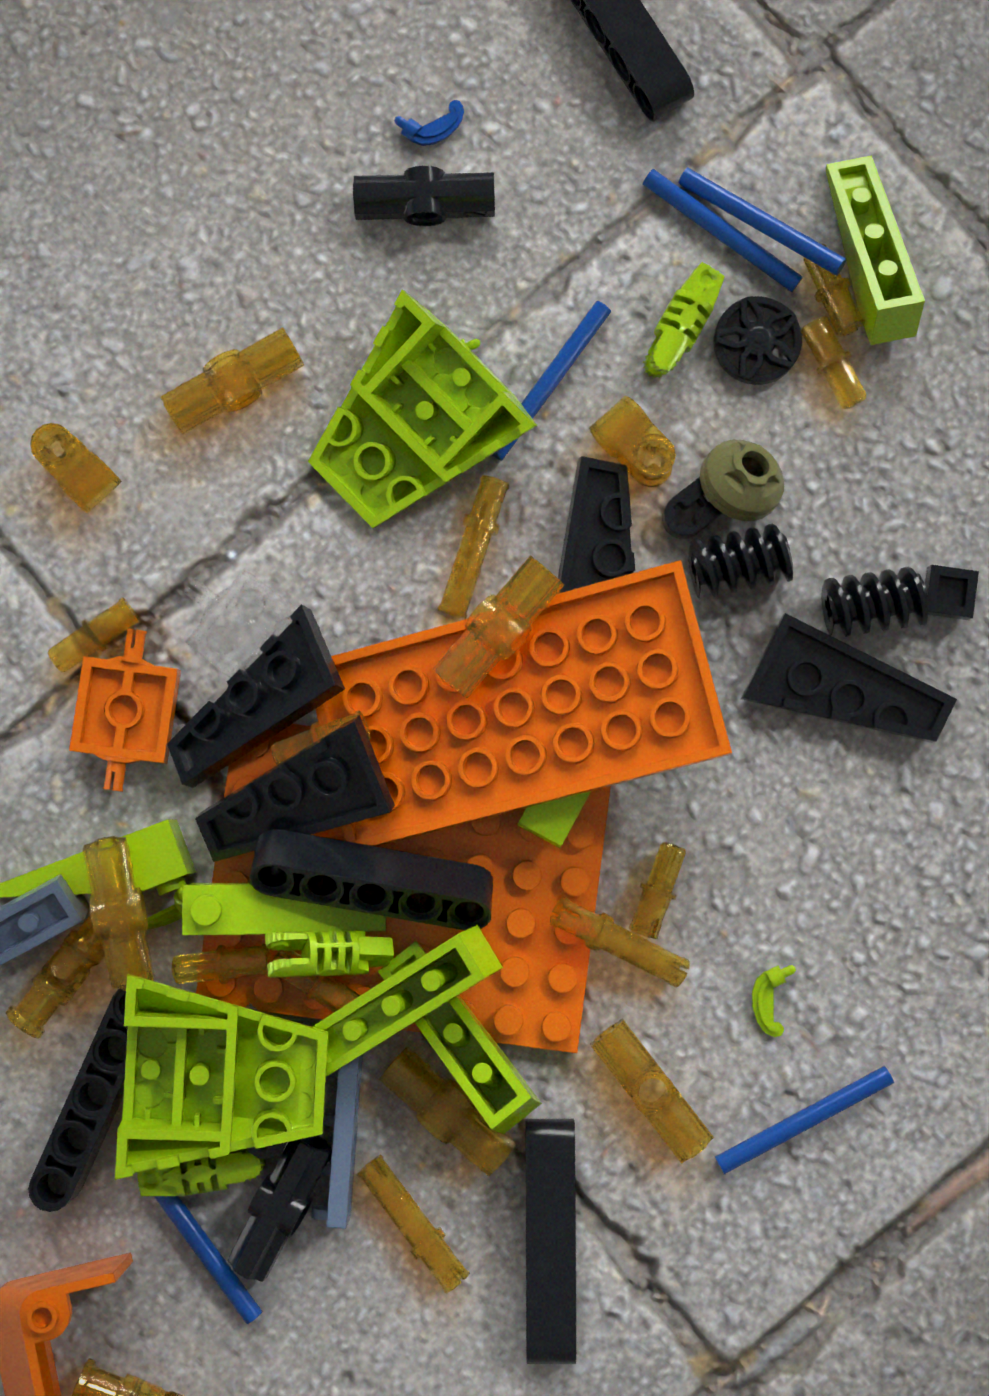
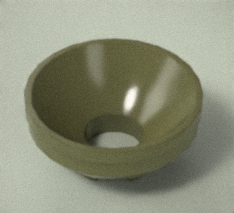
M736 439L724 441L711 450L703 460L700 468L701 487L706 497L715 508L733 519L741 521L763 519L778 505L784 492L785 481L779 464L766 449L753 442ZM742 458H752L759 462L764 470V476L756 477L748 473L743 467Z

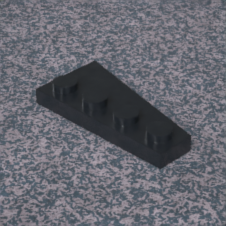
M584 456L578 459L555 594L628 575L635 571L634 552L631 550L630 537L632 520L627 465Z
M301 604L289 616L292 622L279 636L272 634L259 648L263 653L245 671L239 669L227 681L229 685L227 690L215 703L208 701L168 742L167 745L182 785L191 788L196 787L345 690L311 609Z
M786 613L782 615L741 697V700L931 743L937 742L957 701L956 698Z
M358 715L203 810L195 820L213 862L255 851L257 840L265 831L279 829L312 835L390 813L395 804L361 717Z

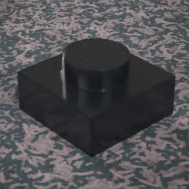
M938 565L928 566L925 578L928 615L961 620L972 619L979 571Z

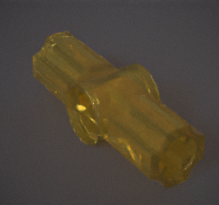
M282 327L242 351L233 349L217 355L205 364L203 373L182 383L160 398L170 417L183 435L223 411L230 413L249 406L262 395V389L304 366V363Z
M530 555L497 595L492 594L476 607L466 622L465 627L467 630L449 648L433 670L465 698H468L501 659L506 660L524 643L532 630V622L560 592L564 584Z
M110 836L96 839L94 842L83 846V855L92 896H90L91 919L97 940L102 939L105 963L109 972V981H111L112 989L126 991L127 974L154 981V970L146 931L148 930L146 906L141 887H136L133 864L131 863L130 849L126 837Z
M623 1018L609 1026L590 1043L592 1049L632 1099L636 1108L643 1113L681 1164L688 1159L694 1158L706 1148L708 1143L714 1138L713 1134ZM648 1079H658L664 1083L663 1095L654 1102H647L639 1097L640 1086Z
M407 1046L378 1079L416 1112L415 1117L426 1130L445 1144L450 1142L487 1176H490L502 1165L516 1146V1141L507 1133L503 1135L489 1127L459 1084L450 1078L444 1079Z

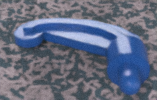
M453 100L449 104L450 113L424 126L412 118L407 121L401 116L395 117L394 122L402 128L401 134L411 142L421 146L435 145L448 138L459 127L463 119L464 108L460 101Z

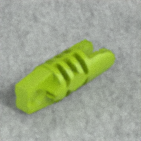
M701 262L693 270L682 286L676 290L654 329L656 338L648 350V355L645 356V361H643V368L645 373H648V377L660 378L662 375L670 372V370H674V367L677 366L676 362L680 361L684 352L691 351L710 317L725 278L723 274L710 265Z
M365 931L270 932L265 934L266 948L272 949V951L301 950L302 957L284 958L269 962L267 969L268 977L271 978L368 974L369 967L388 966L394 957L393 939L391 937H366Z
M247 1149L230 1152V1155L212 1159L206 1157L180 1163V1166L158 1170L156 1168L138 1172L137 1178L140 1195L181 1197L229 1189V1184L245 1182L246 1179L251 1181L252 1178L256 1179L257 1175L260 1176V1171L263 1170V1166L266 1164L264 1162L265 1159L257 1158L250 1154Z

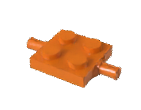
M129 628L126 630L127 635L123 656L110 659L83 656L69 751L94 754L106 760L107 768L103 789L120 792L124 790L123 785L127 763L148 761L168 764L169 748L167 744L172 737L181 670L177 668L155 666L142 659L147 631Z

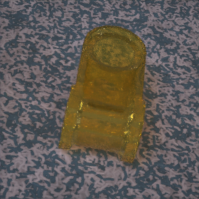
M624 396L589 427L597 443L620 464L627 465L629 474L642 486L657 487L665 483L670 477L676 457L675 448L671 441L650 421L643 409L630 397ZM647 455L651 459L657 455L662 458L660 467L655 463L648 467L645 466V456Z
M55 423L44 424L33 433L30 442L32 454L58 481L57 484L87 514L122 482L93 451L90 452L77 437L62 425ZM55 441L61 443L60 445L64 450L60 456H56L50 447Z

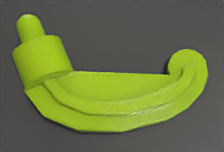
M182 887L174 894V905L146 919L141 916L135 917L131 920V926L138 930H148L168 925L181 919Z
M777 965L764 971L756 978L752 989V1008L757 1023L766 1034L773 1037L781 1036L784 1032L783 1025L779 1022H774V988L787 983L785 978L796 972V968L793 965L782 969Z

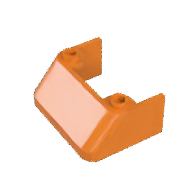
M131 1252L15 1279L0 1287V1374L5 1396H62L50 1340L60 1336L70 1324L72 1305L69 1293L115 1283L132 1264Z

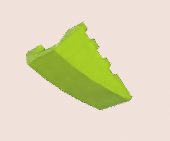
M403 289L394 303L396 307L388 322L378 332L373 342L374 347L365 364L355 374L350 384L351 389L342 406L337 407L308 460L314 469L372 528L378 527L537 427V424L516 396L444 323Z
M127 974L124 1026H128L123 1114L117 1133L115 1180L130 1177L134 1173L151 1169H167L180 1166V1163L206 1157L212 1159L230 1155V1152L252 1147L258 1149L323 1134L328 1031Z

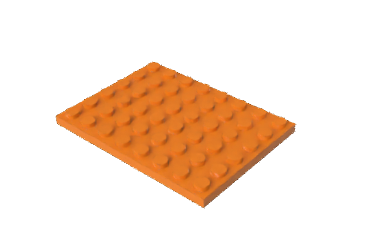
M291 724L228 765L224 797L321 739L320 728ZM611 786L590 792L561 848L517 825L526 808L375 846L484 867L491 873L493 877L491 920L487 926L480 930L503 968L459 996L496 1043L570 1053L578 1052ZM342 826L312 834L314 836L345 841ZM255 851L216 861L214 863L212 883H250L249 876ZM386 917V931L365 932V936L391 937L394 948L393 958H395L415 941L428 953L465 930ZM265 934L204 935L196 994L255 1011L323 1020L383 982V978L378 973V970L383 966L369 967L368 974L314 975L309 977L271 978L268 977L267 964L269 962L284 958H302L301 950L272 951V949L266 948ZM415 1023L403 1029L405 1031L422 1033Z

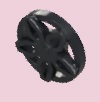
M762 296L745 297L732 304L720 317L714 332V351L721 367L734 379L751 385L768 384L785 376L794 366L802 347V332L795 313L781 302ZM750 307L756 316V321L750 322L748 320L747 308ZM760 307L773 310L777 314L771 315L768 318V320L764 322V312L761 310ZM739 311V323L742 328L736 325L724 329L727 321ZM784 319L787 322L781 330L775 331L771 325ZM789 330H791L793 336L792 351L785 342L778 341V339L784 338ZM734 334L739 336L737 343L722 338ZM723 348L733 352H741L738 357V368L729 361ZM779 349L788 361L774 356L773 350ZM746 358L756 361L749 373H746ZM764 359L768 364L780 367V369L772 373L756 375L762 367Z

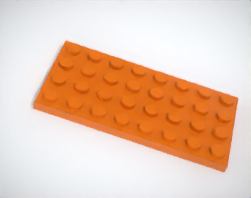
M681 560L331 656L345 690L315 709L321 737L326 736L356 716L360 715L395 804L390 813L342 826L345 841L370 846H379L733 754Z

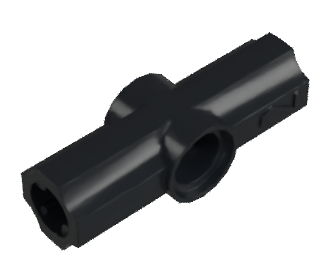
M415 166L405 170L403 175L354 176L353 201L355 219H404L407 223L415 226H435L445 222L446 218L495 217L494 172L445 173L442 169L434 166Z
M317 1135L288 1142L273 1173H270L258 1188L248 1208V1213L251 1215L227 1260L232 1265L233 1271L247 1280L253 1279L263 1282L272 1270L288 1237H292L300 1226L313 1201L310 1194L320 1179L321 1173L332 1154V1148L325 1139Z

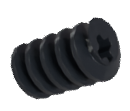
M773 523L764 527L763 536L754 527L747 529L744 541L736 531L728 533L726 544L723 543L718 535H712L709 537L707 550L698 538L690 542L688 552L689 570L698 599L700 598L701 585H707L713 597L718 596L721 581L726 582L731 593L737 592L738 579L744 577L750 589H755L757 574L761 573L769 586L774 585L776 570L782 571L787 582L793 581V562L788 540Z
M909 566L901 568L897 575L890 569L884 570L880 573L879 578L874 573L867 572L862 575L860 582L855 576L847 575L843 578L841 585L835 578H828L822 586V610L829 635H832L834 625L839 624L844 636H850L853 622L858 621L864 634L870 633L872 619H877L882 631L889 630L891 616H896L901 628H907L910 613L915 614L920 626L927 624L928 597L926 586L919 573L916 574L914 569Z

